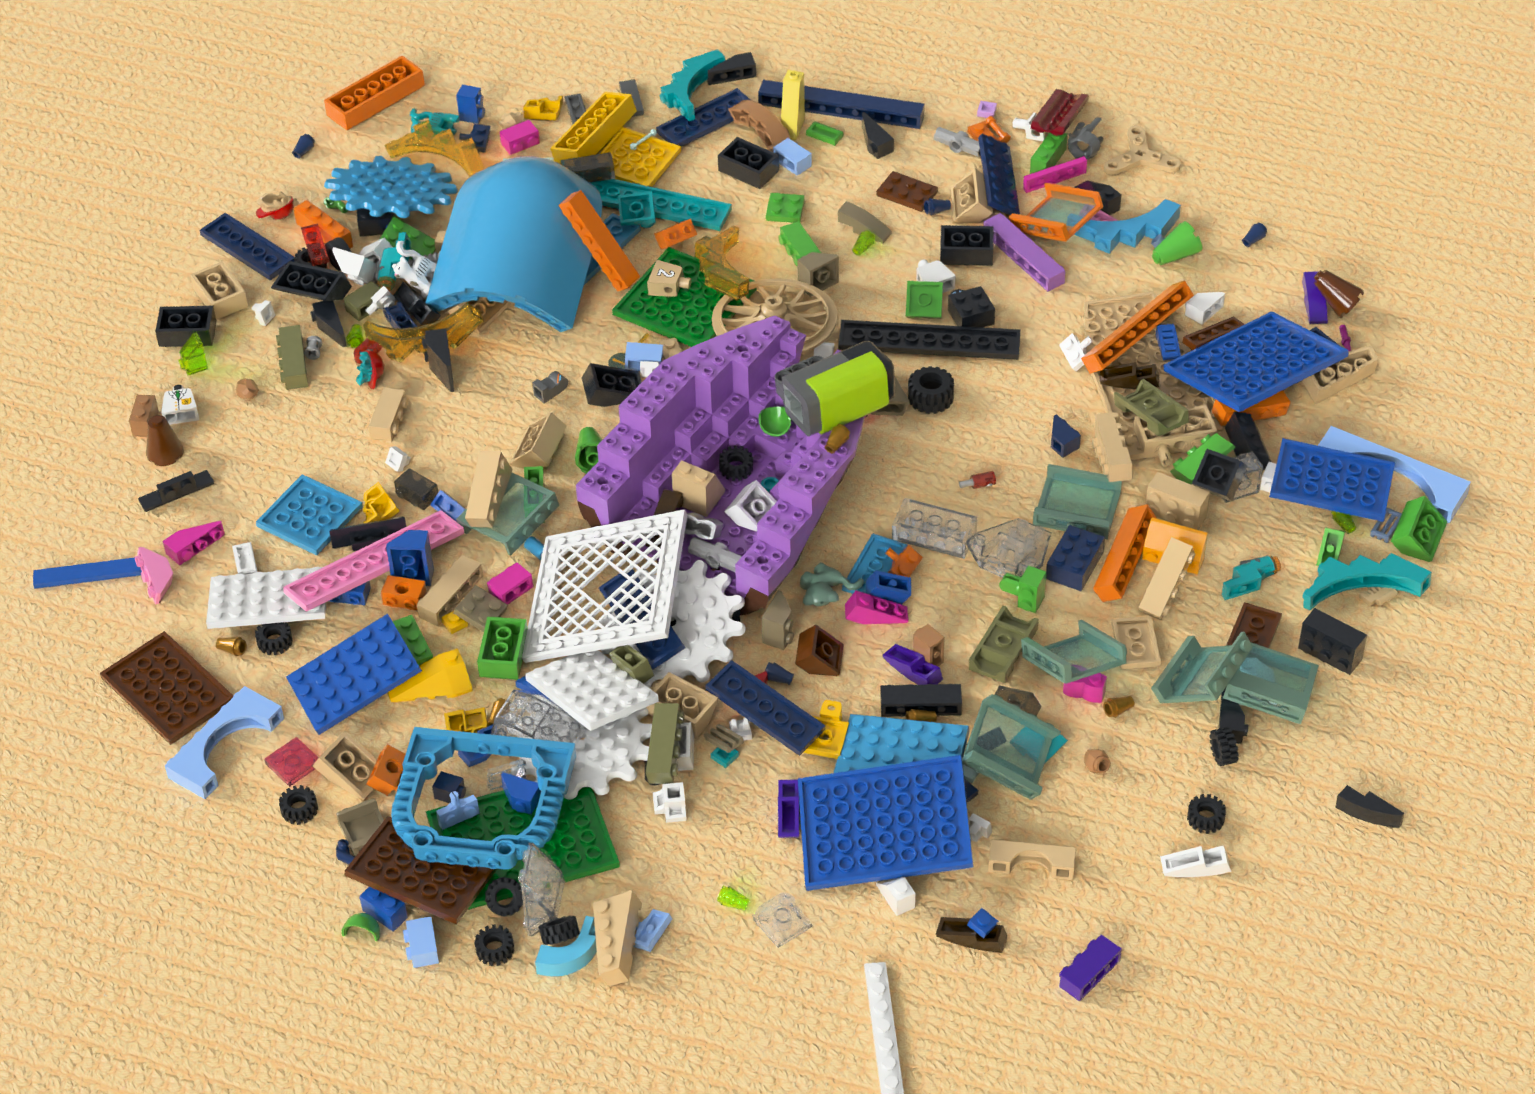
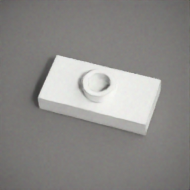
M251 542L232 546L238 574L256 573L257 567Z

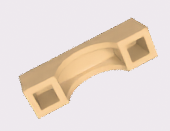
M991 839L988 872L1010 874L1020 864L1036 863L1047 869L1053 879L1073 880L1075 847Z

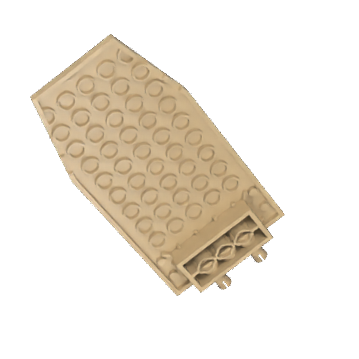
M1152 291L1084 302L1085 338L1090 336L1094 341L1086 347V354L1154 300L1157 295ZM1171 314L1159 325H1175L1182 356L1192 351L1182 343L1183 337L1189 334L1183 331L1181 324L1177 323ZM1156 326L1107 367L1136 362L1138 367L1156 364L1159 372V387L1156 388L1188 409V423L1164 435L1157 436L1147 428V422L1132 411L1125 413L1115 406L1114 392H1118L1125 397L1135 392L1136 389L1103 385L1100 383V371L1091 374L1106 413H1118V423L1121 424V434L1124 435L1130 459L1135 460L1159 456L1161 464L1166 466V460L1169 466L1173 463V458L1170 454L1189 451L1194 446L1198 448L1202 444L1200 441L1208 434L1212 436L1217 433L1230 442L1225 426H1221L1212 413L1215 399L1164 371L1163 365L1174 359H1162L1156 338Z

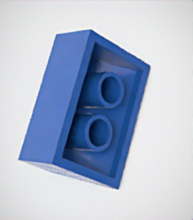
M408 530L386 544L391 576L425 581L426 586H431L434 566L428 531Z

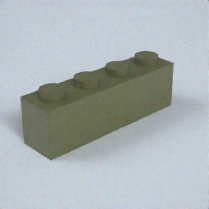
M300 325L279 327V335H276L277 346H281L277 348L278 356L282 358V360H279L280 371L283 370V372H280L281 383H285L286 390L308 387Z
M655 703L646 766V776L649 784L673 783L674 776L678 775L676 758H680L678 742L682 741V729L680 727L681 724H684L685 719L684 711H681L679 703Z

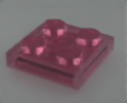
M295 737L264 758V761L290 787L315 770L313 765L319 757L300 739Z

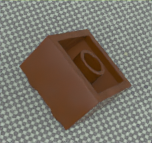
M815 624L799 634L795 664L808 674L838 676L841 670L844 644Z

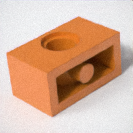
M688 219L658 231L654 235L661 250L696 236L697 233L692 220Z
M391 575L387 576L381 591L383 605L417 611L418 601L427 594L425 581Z
M387 744L380 752L366 785L387 796L392 790L396 791L400 783L399 777L403 773V761L406 754Z

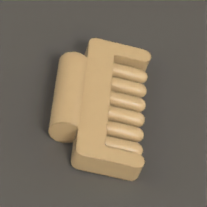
M1371 587L1367 589V592H1360L1359 598L1369 606L1375 603L1381 606L1397 596L1398 592L1392 588Z

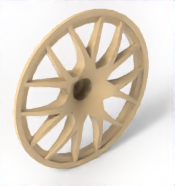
M763 279L736 287L718 301L712 314V326L717 336L729 332L724 324L740 328L772 316H777L790 322L791 326L818 331L813 336L805 338L802 353L810 351L826 341L837 324L835 304L826 293L813 285L810 286L808 283L791 279ZM781 285L777 293L772 296L762 288L763 286ZM786 286L801 289L795 299L790 302H783L781 297ZM757 288L765 303H753L743 295V292ZM806 291L818 298L808 302H801ZM736 296H739L745 306L727 304ZM821 304L826 308L825 312L817 314L799 313ZM726 310L749 317L726 319L722 318V314ZM826 318V321L823 324V326L813 323L815 321Z

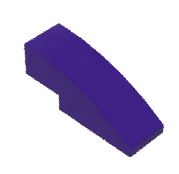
M1319 271L1303 272L1302 285L1309 324L1328 323L1326 300L1314 284V276Z
M895 644L883 654V658L892 667L917 685L939 684L943 680L940 667L926 662L922 654Z
M798 779L778 780V838H798L800 827Z

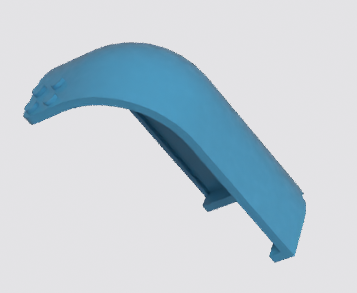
M535 156L515 157L504 160L473 174L462 185L455 199L426 304L437 311H442L463 302L479 300V297H487L488 301L504 303L505 300L515 303L514 307L534 315L560 332L572 329L592 254L558 205L570 194L582 190L601 218L602 200L598 189L560 163Z

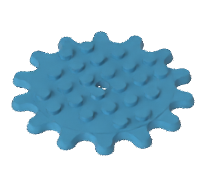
M376 156L373 162L351 160L349 163L350 169L334 168L331 176L336 179H327L324 187L327 189H335L331 191L329 199L333 201L346 200L345 208L350 211L361 208L369 209L370 215L373 217H380L386 212H393L400 218H408L411 211L432 214L435 212L434 204L450 205L452 203L451 198L446 194H456L458 192L455 184H448V182L452 181L450 173H435L436 168L434 164H412L409 157H403L399 161H388L382 156Z

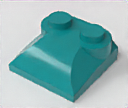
M652 191L618 195L621 225H640L643 228H650L656 223Z

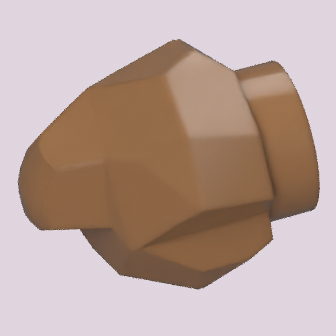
M244 378L237 382L236 393L242 399H253L259 392L257 384L252 379Z
M1090 749L1085 753L1084 763L1092 773H1105L1111 765L1109 757L1104 750Z

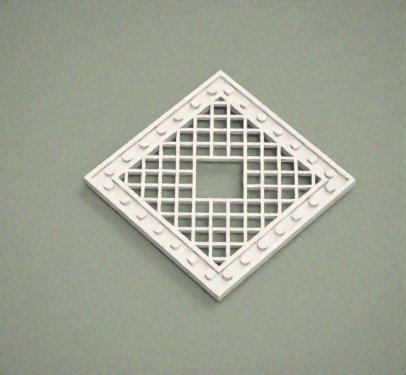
M680 510L546 536L522 660L525 663L668 638L688 515L686 511ZM655 535L661 536L654 543L650 541ZM638 538L643 539L636 547L632 544ZM619 542H625L619 550L615 548ZM646 543L650 545V547L647 548L644 552L639 550ZM602 545H607L608 547L603 552L597 551ZM630 546L632 550L625 556L622 552ZM589 548L590 551L586 555L582 556L580 554L584 549ZM653 549L657 550L658 552L652 558L647 556ZM613 550L615 553L607 559L605 555ZM567 552H573L566 560L563 558ZM636 552L640 554L634 561L630 560ZM594 553L598 555L592 562L587 560ZM577 556L580 558L575 565L570 564ZM618 556H621L623 559L616 565L612 563ZM644 558L648 560L641 568L637 565ZM601 559L605 561L599 568L594 566ZM627 561L630 565L622 571L620 567ZM584 562L588 564L581 572L577 569ZM651 564L655 566L651 572H645ZM610 565L628 580L599 605L584 593L582 589ZM569 566L570 569L564 575L560 573L563 568ZM635 567L637 571L631 577L628 576L627 573ZM591 568L595 570L589 577L584 575ZM575 571L577 575L571 581L567 579ZM641 573L645 575L639 583L635 581ZM655 573H657L656 580L652 577ZM581 577L585 579L578 587L575 585ZM649 579L653 582L646 589L642 587ZM566 581L567 584L559 590L557 586ZM631 582L635 585L629 592L624 590ZM571 586L575 589L568 596L564 594ZM654 588V593L652 595L650 591ZM638 589H640L641 591H643V592H642L638 597H636V598H634L633 596H631V595H633ZM621 592L625 594L618 602L614 599ZM577 593H580L582 596L576 602L571 600ZM648 595L650 599L641 604L639 601ZM560 596L565 598L558 605L554 603ZM630 598L632 602L624 608L622 604ZM585 599L590 601L583 608L579 606ZM570 602L572 605L564 612L561 608ZM613 602L615 605L606 611L604 607ZM652 603L650 611L647 607ZM594 604L597 608L591 614H588L586 611ZM637 604L640 608L633 614L629 612ZM618 607L622 610L616 617L611 615ZM577 608L579 612L570 617L568 614ZM558 611L562 613L555 621L551 619ZM600 611L604 613L598 620L593 618ZM646 611L648 614L639 620L637 616ZM584 614L586 618L580 624L576 622ZM625 614L629 615L630 617L623 624L619 621ZM565 617L569 619L562 627L559 625ZM606 618H611L612 620L605 627L601 624ZM590 620L593 621L594 624L586 630L584 626ZM575 624L576 627L568 633L566 629L570 625ZM556 626L559 630L550 636L548 633Z

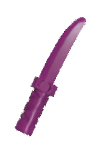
M1340 325L1341 343L1345 349L1351 351V338L1348 336L1346 325Z

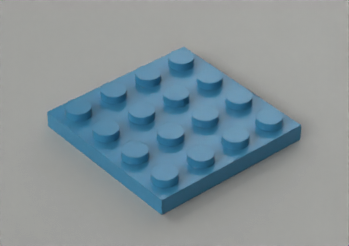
M302 474L256 521V526L310 553L318 555L331 541L329 531L345 527L363 508L361 501Z

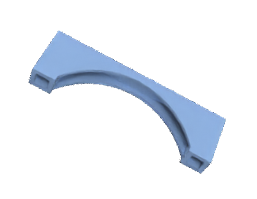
M1333 426L1329 428L1318 444L1321 447L1395 462L1394 471L1404 475L1418 485L1448 523L1451 522L1469 492L1471 481Z

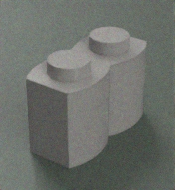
M687 513L685 534H696L698 537L707 540L720 537L723 527L722 522L714 518L705 519L697 513Z

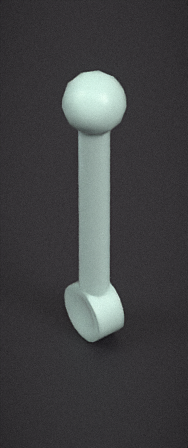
M652 129L648 135L638 142L631 143L630 149H637L639 144L649 137L655 136L657 131Z

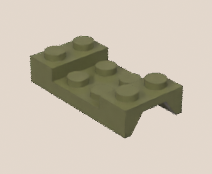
M1145 379L1140 381L1135 392L1125 397L1118 392H1114L1115 406L1125 413L1129 411L1135 413L1147 422V428L1157 436L1164 435L1189 422L1187 408Z
M1002 606L971 655L969 670L1005 683L1013 671L1015 661L1022 652L1021 639L1026 637L1033 638L1038 630L1039 619L1034 618L1026 622L1013 617L1008 608Z

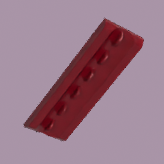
M1056 89L1033 119L1030 129L1039 133L1049 132L1056 136L1063 135L1088 101L1089 95L1083 93L1073 95V93Z

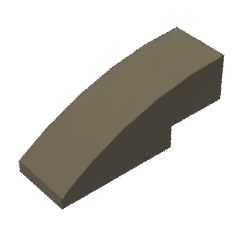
M846 201L838 210V222L853 227V233L882 244L892 234V231L884 223L857 205Z

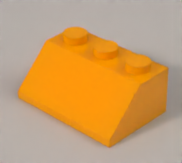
M1151 518L1143 546L1142 559L1159 564L1170 538L1173 537L1193 546L1195 556L1192 563L1189 564L1187 572L1198 575L1205 557L1208 533Z

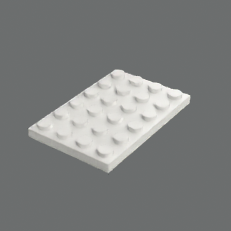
M323 567L211 577L206 619L207 629L325 619L326 602L306 612L284 593L283 588Z
M599 650L568 655L565 658L552 661L548 665L526 673V681L590 731L659 702L658 694L639 680L630 677L627 672L619 669L611 659Z

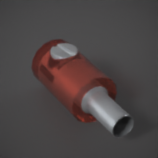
M993 471L970 476V480L960 481L959 486L960 488L972 486L973 489L988 487L996 484V477Z

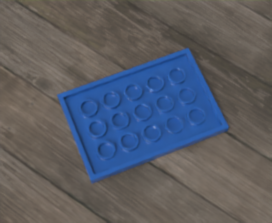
M1282 438L1269 497L1383 522L1395 462Z
M386 614L289 674L286 678L315 731L320 735L422 670L392 619Z

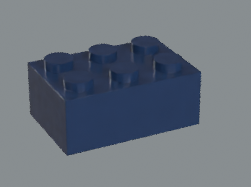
M1069 525L1047 562L1046 579L1082 592L1104 552L1105 537Z

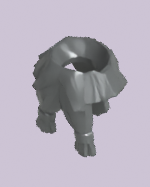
M1100 117L1095 118L1086 126L1084 122H1079L1073 133L1068 134V149L1075 158L1084 156L1086 159H1090L1097 155L1101 147L1100 144L1104 139L1102 136L1096 137L1091 132L1101 121ZM1078 141L1089 144L1088 148L1081 150L1078 147Z

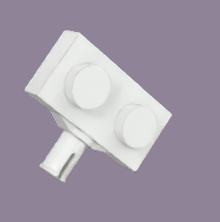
M383 286L371 297L373 303L366 309V312L371 316L377 308L382 310L384 307L389 308L394 305L396 298Z
M1072 333L1059 346L1072 369L1077 372L1084 365L1081 358L1086 354V347L1094 341L1088 336L1080 342L1077 336Z

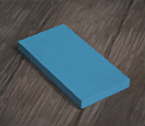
M872 533L847 579L850 583H855L858 579L862 578L864 584L856 591L866 593V580L876 570L888 573L892 567L893 560L885 552L891 547L899 555L908 544ZM842 585V591L851 594L855 592V590H848L844 585Z

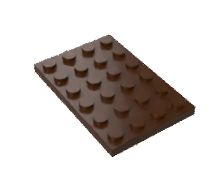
M165 631L100 672L101 679L170 745L215 716L222 706L226 705L234 696Z
M387 816L345 869V876L457 925L497 869L419 860L415 857L413 848L405 844L403 839L396 833L392 817Z

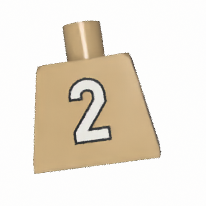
M657 260L647 282L648 295L675 297L678 295L680 288L690 289L691 278L683 277L682 267Z

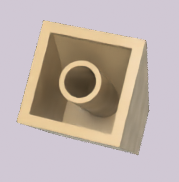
M682 460L672 472L673 491L682 493V507L707 517L725 493V488L717 476Z

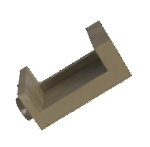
M375 798L363 801L360 804L345 808L336 813L339 827L345 839L349 842V847L355 857L384 821Z

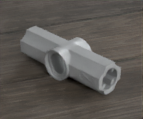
M941 127L936 129L934 134L935 141L948 145L955 153L964 151L981 157L979 141L971 139L966 132L959 131L955 133Z
M695 537L690 541L688 547L689 553L705 559L709 566L713 568L722 566L734 572L735 564L742 557L729 551L728 547L723 543L717 542L714 545Z

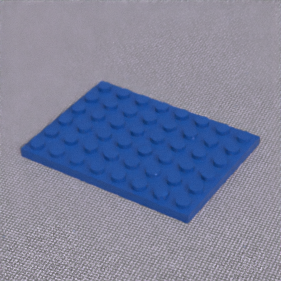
M1271 311L1164 364L1163 367L1166 373L1230 408L1241 412L1348 357L1349 350Z
M961 755L798 778L806 891L974 868Z

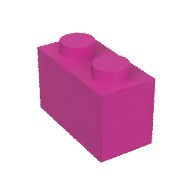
M530 120L499 131L501 145L510 155L540 144L539 130Z
M516 562L487 582L488 593L508 605L533 588L532 574Z

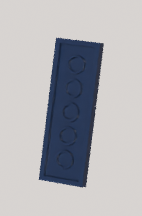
M736 88L695 108V120L688 121L684 116L680 115L656 127V131L666 142L682 147L733 122L734 120L729 112V108L743 100L751 99Z
M982 133L978 140L987 204L1008 215L1012 213L1020 214L1010 146Z
M227 213L222 214L199 230L202 237L268 280H272L279 275L289 261L295 262L294 256Z
M630 570L627 575L631 577L635 573L634 570ZM619 573L598 588L605 599H607L628 579ZM639 577L635 579L637 583L641 581ZM631 582L624 590L629 592L635 585ZM638 589V590H637L633 595H631V596H633L634 598H636V597H638L643 591H641L640 589ZM621 592L614 599L618 602L625 594ZM646 595L639 602L644 604L650 597ZM628 598L622 606L626 608L632 600ZM613 602L609 603L610 607L615 605ZM652 603L647 607L650 611ZM636 604L629 612L633 614L640 607ZM618 607L614 613L617 616L622 610ZM643 611L637 618L641 620L648 613ZM625 614L620 619V622L623 624L630 616ZM671 625L668 638L635 644L641 654L648 659L652 670L686 648Z
M732 660L706 684V690L709 693L718 697L719 700L799 756L825 731L823 723Z

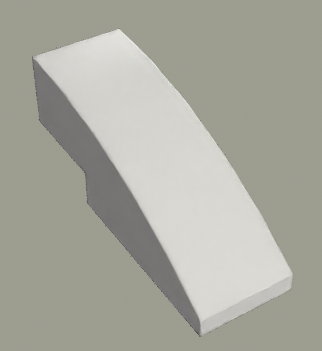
M1224 845L1204 851L1200 846L1160 857L1164 876L1203 877L1231 872Z

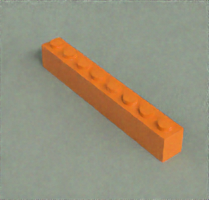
M1186 281L1172 284L1085 354L1081 360L1089 373L1105 369L1194 295Z

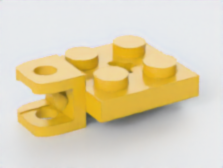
M831 700L823 702L819 713L820 717H813L825 725V731L803 753L838 759L849 726V722L842 721V705L840 702ZM834 706L835 710H829L828 707ZM824 735H828V738H829V739H827V740H822L820 737H824Z

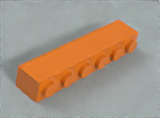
M582 190L570 194L558 205L562 213L570 221L573 229L587 246L593 258L611 281L613 287L617 291L629 288L640 277L639 273Z
M1148 504L1128 508L1093 588L1102 602L1122 599L1143 551L1151 518L1157 519Z

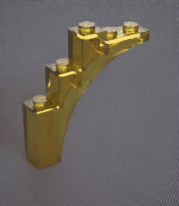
M429 120L419 122L413 126L415 132L406 134L404 137L384 145L391 159L403 154L429 152L453 160L467 172L469 177L486 169L472 138L465 139L457 144L451 129L435 134Z
M732 226L712 238L706 235L697 240L694 248L695 257L700 259L699 271L705 273V285L739 300L749 294L750 278L739 273L726 260V253L739 242V227Z
M465 303L449 316L420 327L390 328L377 325L368 320L363 324L365 336L370 341L374 340L379 343L380 346L386 349V355L391 360L395 359L401 363L414 350L418 353L427 351V349H423L422 339L425 338V331L446 328L448 344L456 349L484 322V319L478 308Z

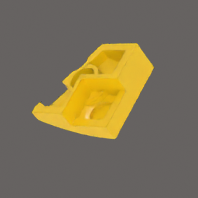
M379 482L364 493L365 505L363 512L366 514V521H363V524L390 519L400 512L387 490Z
M485 707L444 713L446 729L450 731L477 733L478 730L488 727Z

